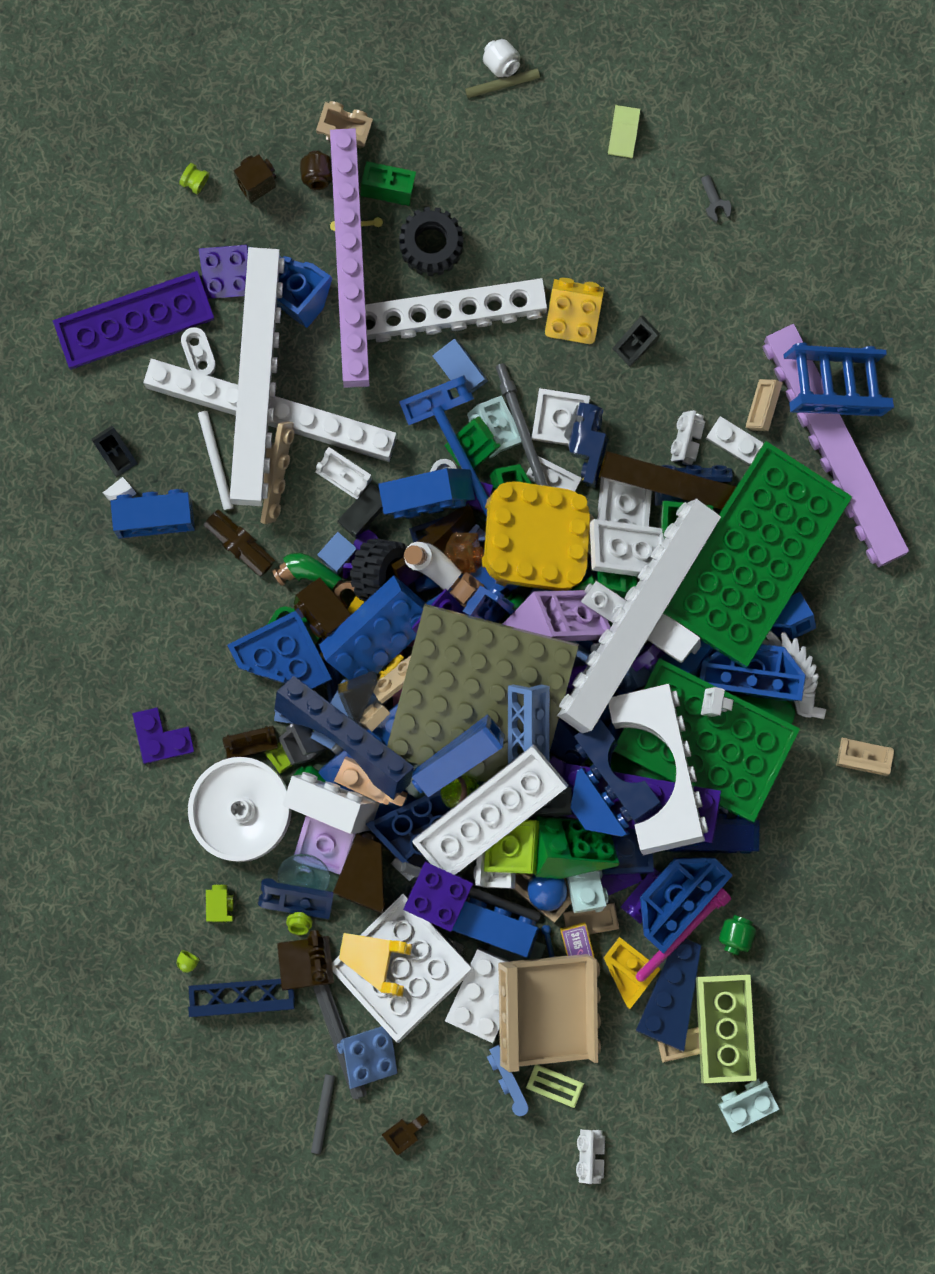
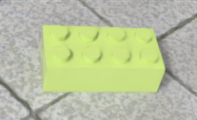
M751 976L696 977L701 1083L757 1081Z

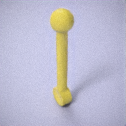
M379 217L370 221H361V226L374 225L375 227H381L383 224V220ZM335 221L331 222V224H330V228H331V230L334 231V232H335Z

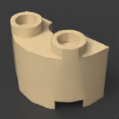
M325 102L316 133L327 135L326 140L331 142L330 130L356 128L357 147L359 149L363 148L373 119L367 117L368 114L360 110H353V113L344 111V106L338 102Z

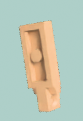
M345 757L334 780L338 784L386 805L390 801L402 807L408 794L402 791L394 800L374 786L359 764L349 757Z

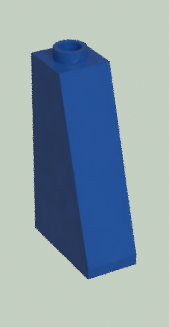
M487 714L414 769L412 774L414 787L420 793L424 792L430 797L503 747L504 733Z

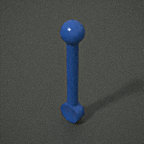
M544 925L541 928V932L545 935L549 957H555L550 938L551 927Z

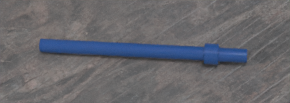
M441 405L432 409V412L461 468L470 469L474 494L487 517L485 506L488 496Z

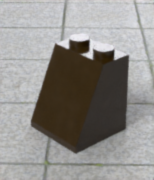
M366 832L362 836L356 834L333 894L382 914L385 910L382 845L378 843L379 839L374 835Z

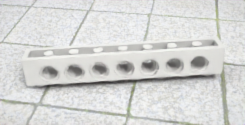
M540 278L366 304V320L369 319L375 322V327L367 330V340L376 339V342H385L391 340V336L401 335V338H412L416 336L417 332L426 331V334L432 335L441 333V329L450 327L452 331L466 329V325L477 324V327H486L492 325V321L502 320V323H512L517 321V317L527 316L529 320L541 318L542 314L547 312L543 280ZM517 297H522L527 303L523 307H516L512 301ZM491 301H497L502 307L498 311H491L487 305ZM465 305H473L476 308V312L472 315H467L462 311V308ZM442 308H446L451 312V315L446 319H442L437 315V312ZM416 312H422L426 318L422 322H415L412 319V315ZM390 316H397L401 320L397 326H390L386 321Z

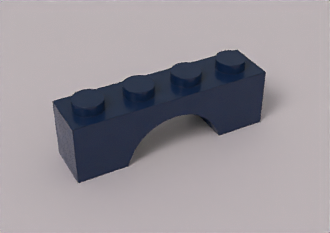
M600 718L592 731L583 734L579 732L574 736L578 742L575 748L583 759L588 756L592 761L593 765L590 766V769L598 780L603 777L607 782L608 786L604 789L613 801L617 798L623 805L619 810L628 822L633 819L636 824L641 823L663 808L645 781L630 783L619 779L613 773L611 759L618 743Z

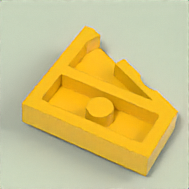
M620 937L603 957L626 1007L629 1009L632 1008L661 970L657 967L643 982H639L636 979V974L649 959Z

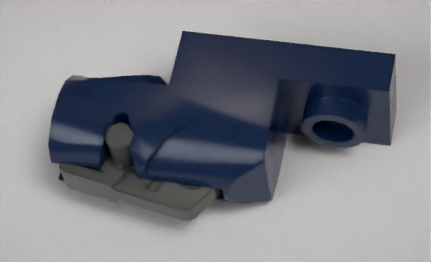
M580 402L574 410L564 436L569 441L568 445L571 455L588 460V463L584 462L581 470V478H584L583 482L586 486L596 488L609 440L605 433L598 432V430L601 431L604 410L601 407Z

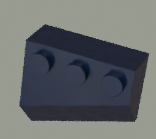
M440 789L430 797L426 795L412 803L366 823V825L402 864L407 862L422 868L424 863H429V861L413 844V839L454 808L456 804Z

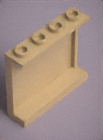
M588 954L498 963L500 1066L508 1072L519 1071V1066L589 1059L594 1063H598V1054L601 1052L598 1028H600L601 1020L597 1009V1003L600 1002V991L597 987L600 966L597 959Z

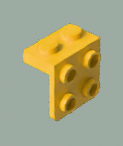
M570 278L554 279L545 335L551 338L593 344L596 338L604 287H599L594 282L575 283Z

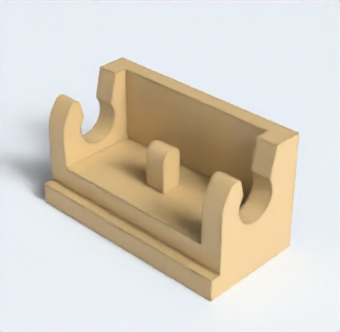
M841 738L836 766L888 776L891 771L894 749Z

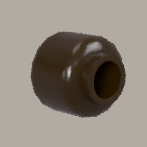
M311 151L301 159L300 174L304 185L312 190H323L328 187L333 181L332 160L330 156L321 151Z

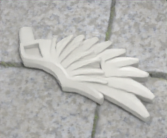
M769 631L766 636L767 639L765 638L762 644L785 647L806 675L802 701H794L797 714L809 718L824 719L826 709L814 707L815 689L818 685L817 679L819 675L817 673L814 674L817 666L815 664L811 666L813 657L809 655L806 659V647L804 646L799 651L797 638H794L791 643L786 632H782L781 643L779 638L772 631Z

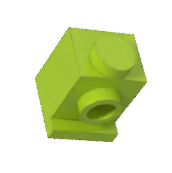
M212 885V890H206V922H234V916H229V911H233V895H228V885Z

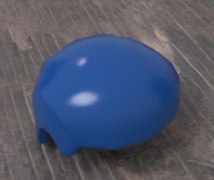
M534 874L529 879L528 896L530 902L537 909L549 912L563 905L567 897V885L564 878L536 877Z

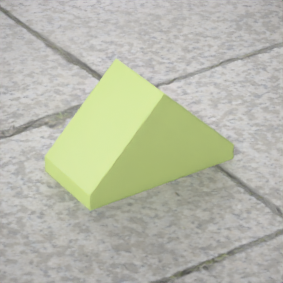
M615 105L608 155L633 158L640 109Z

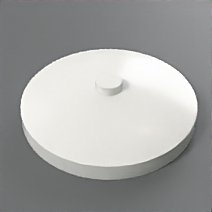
M233 757L217 762L199 777L190 794L188 818L192 832L197 841L216 857L235 862L258 859L273 850L280 843L288 829L291 809L282 806L288 788L274 769L258 760L246 757Z

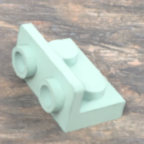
M502 396L476 405L467 414L469 422L480 416L494 435L493 439L496 444L499 443L501 445L489 458H493L498 453L522 443L514 419Z
M759 1079L751 1081L744 1085L745 1091L737 1094L734 1090L721 1097L723 1102L719 1103L718 1106L732 1133L779 1110L767 1081L761 1083Z

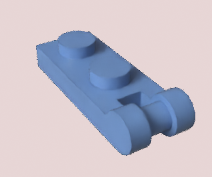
M497 1045L489 1049L491 1055L487 1056V1059L493 1071L496 1069L500 1071L502 1079L498 1081L504 1094L510 1092L513 1098V1112L517 1116H524L528 1111V1105L512 1072H508L500 1066V1047Z

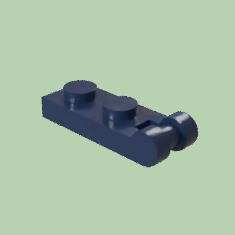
M270 878L261 881L260 889L262 894L258 899V905L261 908L288 913L303 912L308 916L329 919L333 892L277 883ZM272 895H280V899L274 898Z

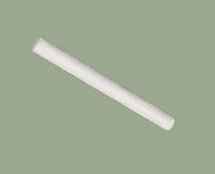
M208 411L199 412L198 417L224 511L234 509L233 504L230 502V492Z

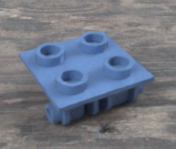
M382 1026L344 1038L337 1044L338 1052L345 1055L350 1089L397 1074L392 1037Z

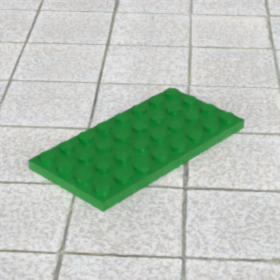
M765 441L719 514L721 518L663 614L700 637V640L743 668H747L852 496Z

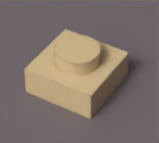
M379 703L371 704L363 711V718L359 722L366 729L373 731L390 712Z

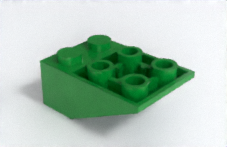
M536 816L535 820L539 821L536 877L562 879L619 865L611 834L585 830L579 820Z

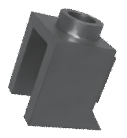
M292 723L286 727L287 731L279 737L291 765L310 762L327 749L311 739L312 728Z

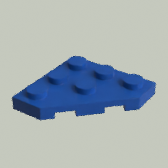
M296 611L227 645L240 670L284 684L295 676L312 690L332 680L301 617Z

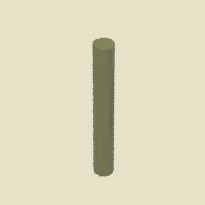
M537 68L465 89L468 99L539 79L540 74Z

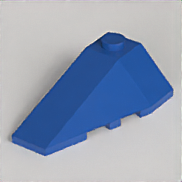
M284 256V273H279V283H283L282 298H277V306L294 320L308 328L324 308L332 277L313 263H301Z

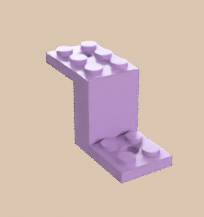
M585 590L535 591L503 623V625L564 641L599 640L605 630H610L611 628L605 617L581 602L587 594L584 592Z

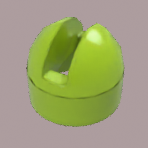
M181 950L176 963L182 972L189 973L196 968L200 960L192 953Z

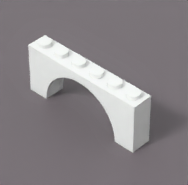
M666 684L612 697L608 705L615 729L637 728L654 734L669 747L676 763V783L666 805L650 819L635 824L641 853L646 855L705 841L704 833L708 832L705 817L700 818L698 808L703 806L699 791L694 792L692 784L697 779L694 766H688L687 757L691 756L688 741H683L681 732L686 730L682 715L677 716L676 707L680 706L677 691H672L670 685Z

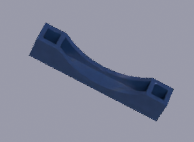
M295 676L277 691L274 707L276 711L293 724L312 728L337 743L359 764L373 785L394 800L410 785L414 766Z

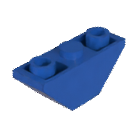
M586 768L579 769L576 775L571 809L585 830L617 836L629 835L630 833L627 830L630 826L621 813L616 814L612 808L615 804L606 791L604 793L601 792L597 786L600 781L592 770L587 771Z

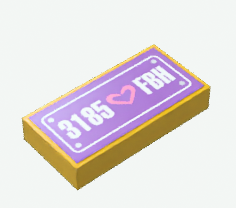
M585 922L560 928L567 956L588 954L594 958Z

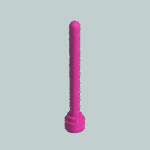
M721 888L663 954L659 950L636 974V979L639 982H643L715 908L724 907L731 900L730 895Z

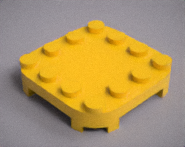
M523 482L500 484L487 499L485 509H487L485 550L484 556L481 558L482 567H485L488 574L496 580V584L502 586L513 584L555 591H568L582 581L587 569L590 513L586 497L574 491Z

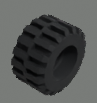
M425 207L423 212H420L419 209L414 211V216L411 217L409 215L406 218V223L402 224L401 234H399L400 252L404 262L407 261L408 267L412 270L415 268L418 274L422 275L425 272L427 276H433V273H438L439 276L444 274V270L447 269L449 272L453 269V264L458 263L460 254L462 255L463 251L462 228L458 225V220L455 217L451 218V213L448 211L443 213L441 208L435 207V211L430 210V207ZM426 230H437L446 237L447 242L441 251L430 254L421 251L417 247V237Z
M376 538L369 539L367 543H363L360 546V550H357L355 553V559L352 560V570L350 571V576H352L351 586L355 587L354 593L359 596L360 600L366 602L390 578L395 576L391 565L404 557V552L408 546L401 542ZM413 582L407 586L410 590L414 587Z

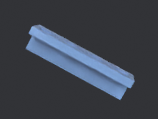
M514 684L508 686V764L519 756L517 753V746L519 744L524 752L532 745H535L549 761L550 686L538 685L530 688ZM517 693L524 694V706L522 708L517 702ZM519 718L524 724L522 734L517 728V720Z

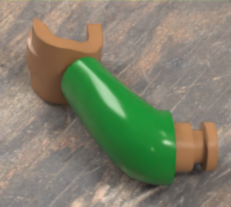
M303 553L286 555L283 557L284 563L280 565V569L277 570L275 568L272 570L281 586L286 584L285 581L287 579L289 581L294 578L298 581L308 579L314 582L320 577L328 588L334 591V595L344 607H347L342 598L343 590L351 589L354 591L355 588L351 586V581L342 582V578L310 555Z

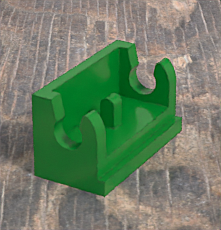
M366 161L361 182V196L410 206L415 186L416 171Z

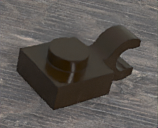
M423 1113L409 1124L404 1119H401L384 1132L382 1136L398 1156L419 1140L415 1132L429 1121Z

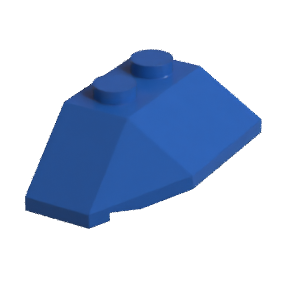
M761 644L747 668H743L719 651H716L702 661L700 679L718 688L725 689L726 692L734 695L777 701H802L806 675L785 647Z
M714 857L674 858L640 897L644 936L664 954L733 875Z

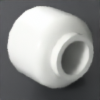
M507 40L491 41L486 45L483 62L495 76L509 77L518 70L520 54Z

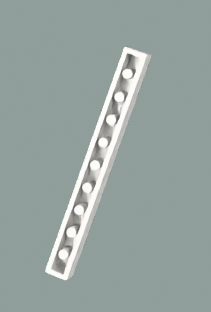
M248 247L230 502L234 505L262 506L263 499L268 498V483H264V475L270 472V458H266V448H271L272 433H268V423H273L274 408L269 406L270 398H275L276 383L271 382L272 373H277V357H273L274 348L279 347V332H275V323H280L281 308L277 307V298H282L283 283H279V273H284L285 258H280L279 249Z
M155 359L150 360L143 382L147 389L236 416L237 384ZM280 397L270 398L269 407L274 408L273 423H268V426L277 428L279 423L290 421L294 423V434L390 462L397 439L395 432Z
M698 499L688 503L684 502L676 513L678 515L675 523H671L665 530L664 536L666 538L663 543L657 545L651 553L653 559L649 566L646 565L640 571L638 584L636 587L633 586L626 594L625 599L627 602L624 607L619 608L612 618L614 623L610 630H605L601 635L599 648L589 655L586 660L588 666L583 673L581 672L577 675L572 684L574 689L570 695L567 694L562 699L559 705L561 710L557 716L582 734L592 731L721 518V516Z

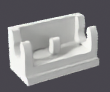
M330 447L325 451L322 461L318 462L316 466L317 470L315 473L356 500L372 480L371 474Z

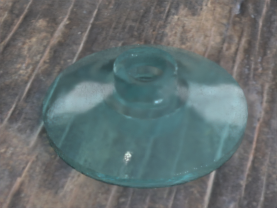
M297 854L287 858L281 864L278 871V882L326 891L330 882V873L325 863L319 858L308 854Z

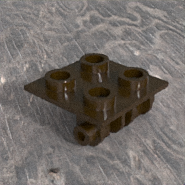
M313 930L309 933L307 939L277 943L282 991L334 983L329 936H322L318 930Z

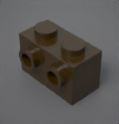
M259 154L255 157L252 155L246 157L241 161V166L233 170L236 183L250 204L276 188L274 181L277 178L274 173L275 169L267 158L263 160Z
M320 577L295 595V611L301 618L305 617L311 624L312 632L318 638L322 637L323 640L351 616L349 611Z

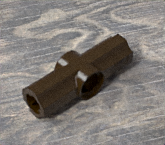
M219 509L212 513L204 523V527L223 543V547L227 551L233 553L236 559H241L258 576L262 577L275 563V560L256 544L257 541L245 529L235 525Z

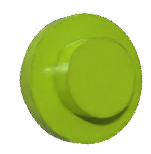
M295 912L289 915L286 920L289 932L295 935L307 934L313 923L312 919L303 912Z

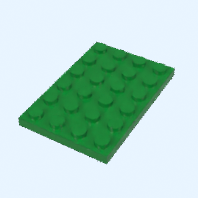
M659 658L644 689L669 684L672 691H677L680 706L676 707L677 716L682 715L686 730L681 732L683 741H688L691 756L687 757L688 766H694L697 779L696 782H692L693 786L722 791L720 807L754 823L800 728L724 691V697L734 700L732 711H721L720 715L713 717L701 715L705 689L716 686ZM624 728L613 753L670 782L676 783V763L669 747L650 732L637 728Z

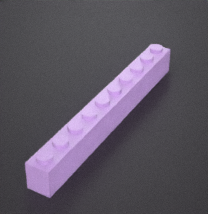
M356 128L330 130L343 385L344 388L369 386Z
M794 324L766 336L765 345L763 346L769 360L773 359L777 366L774 368L778 380L780 382L784 381L788 388L785 392L789 402L800 393L797 361L784 359L783 356L785 352L792 348V345L803 343ZM807 360L810 389L814 394L822 395L824 394L822 378L814 362ZM797 413L800 424L803 428L807 426L811 434L808 436L811 446L814 450L818 449L822 456L820 463L826 473L830 472L834 479L831 483L852 496L844 511L848 518L853 517L857 525L854 527V530L859 540L865 541L868 547L866 554L872 564L876 563L879 568L906 555L909 550L840 414Z

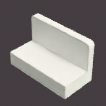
M664 614L661 615L647 638L648 641L680 663L686 659L690 652L695 654L701 647L700 637Z

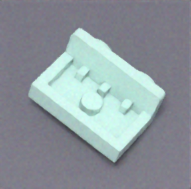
M602 870L566 878L574 914L592 910L601 912L606 907L608 894L606 889L602 888L600 880L602 878Z

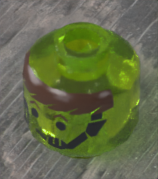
M461 775L440 790L441 799L447 807L454 808L478 789V784L471 776Z

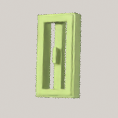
M535 1065L526 1089L575 1108L584 1083L540 1065ZM541 1071L577 1086L576 1091L537 1076V1073ZM537 1081L572 1095V1101L533 1086V1083Z

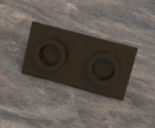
M265 726V728L235 735L228 734L222 738L227 759L246 757L278 749L274 726Z

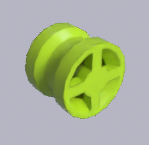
M190 163L183 172L179 185L191 188L192 192L198 195L209 178V172L206 170L201 171L197 169L195 164Z

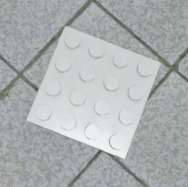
M404 894L360 935L412 944L411 955L391 952L386 982L404 986L403 997L380 992L343 963L339 956L332 962L334 974L398 1043L474 970L432 923L403 910L408 900V897Z

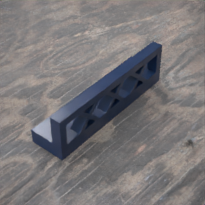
M281 979L188 986L189 1017L295 1009L294 989L288 990L289 999L277 1000L270 992L277 984H281ZM262 985H272V986H271V987L269 988V990L267 991ZM251 986H258L265 992L259 1001L251 1002L244 996ZM236 987H246L242 993L236 989ZM225 988H232L239 994L233 1003L225 1004L218 998ZM210 989H220L216 995L210 991ZM206 990L213 998L207 1005L195 1006L194 991ZM267 995L273 999V1000L263 1001V1000L267 997ZM241 997L247 1001V1002L237 1003V1002L241 999ZM215 999H216L218 1002L221 1003V1004L211 1005V1004L214 1002Z

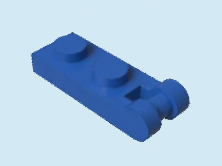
M465 375L399 401L408 425L434 416L432 409L441 405L443 411L473 400L472 392L469 393L465 384L467 383ZM456 387L459 397L454 399L450 389Z

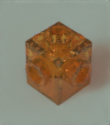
M453 533L446 544L445 555L462 572L461 574L464 575L466 572L469 574L475 573L480 563H482L481 558L484 556V550L479 545L478 533Z

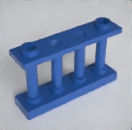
M807 343L792 345V348L785 352L783 356L784 359L797 361L800 393L789 402L790 412L883 416L894 408L893 398L882 397L879 394L875 363L887 355L886 350L876 349L874 346L843 348L808 346ZM807 360L820 362L824 393L822 395L814 394L810 389ZM830 361L842 362L846 387L845 396L837 395L833 390ZM853 363H865L869 390L868 397L860 396L856 392Z

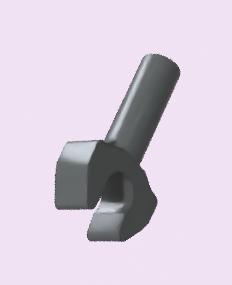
M710 175L702 177L701 181L710 201V205L705 211L707 217L717 223L718 218L715 209L722 208L725 216L729 218L731 213L730 201L719 199Z

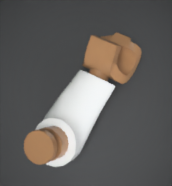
M411 543L404 552L405 563L409 568L425 574L444 590L452 588L450 594L464 608L469 598L475 594L480 585L484 587L479 580L467 572L460 579L459 576L462 572L444 553L429 543Z

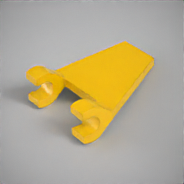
M344 933L339 959L380 992L403 997L404 986L386 982L391 952L411 955L412 944Z

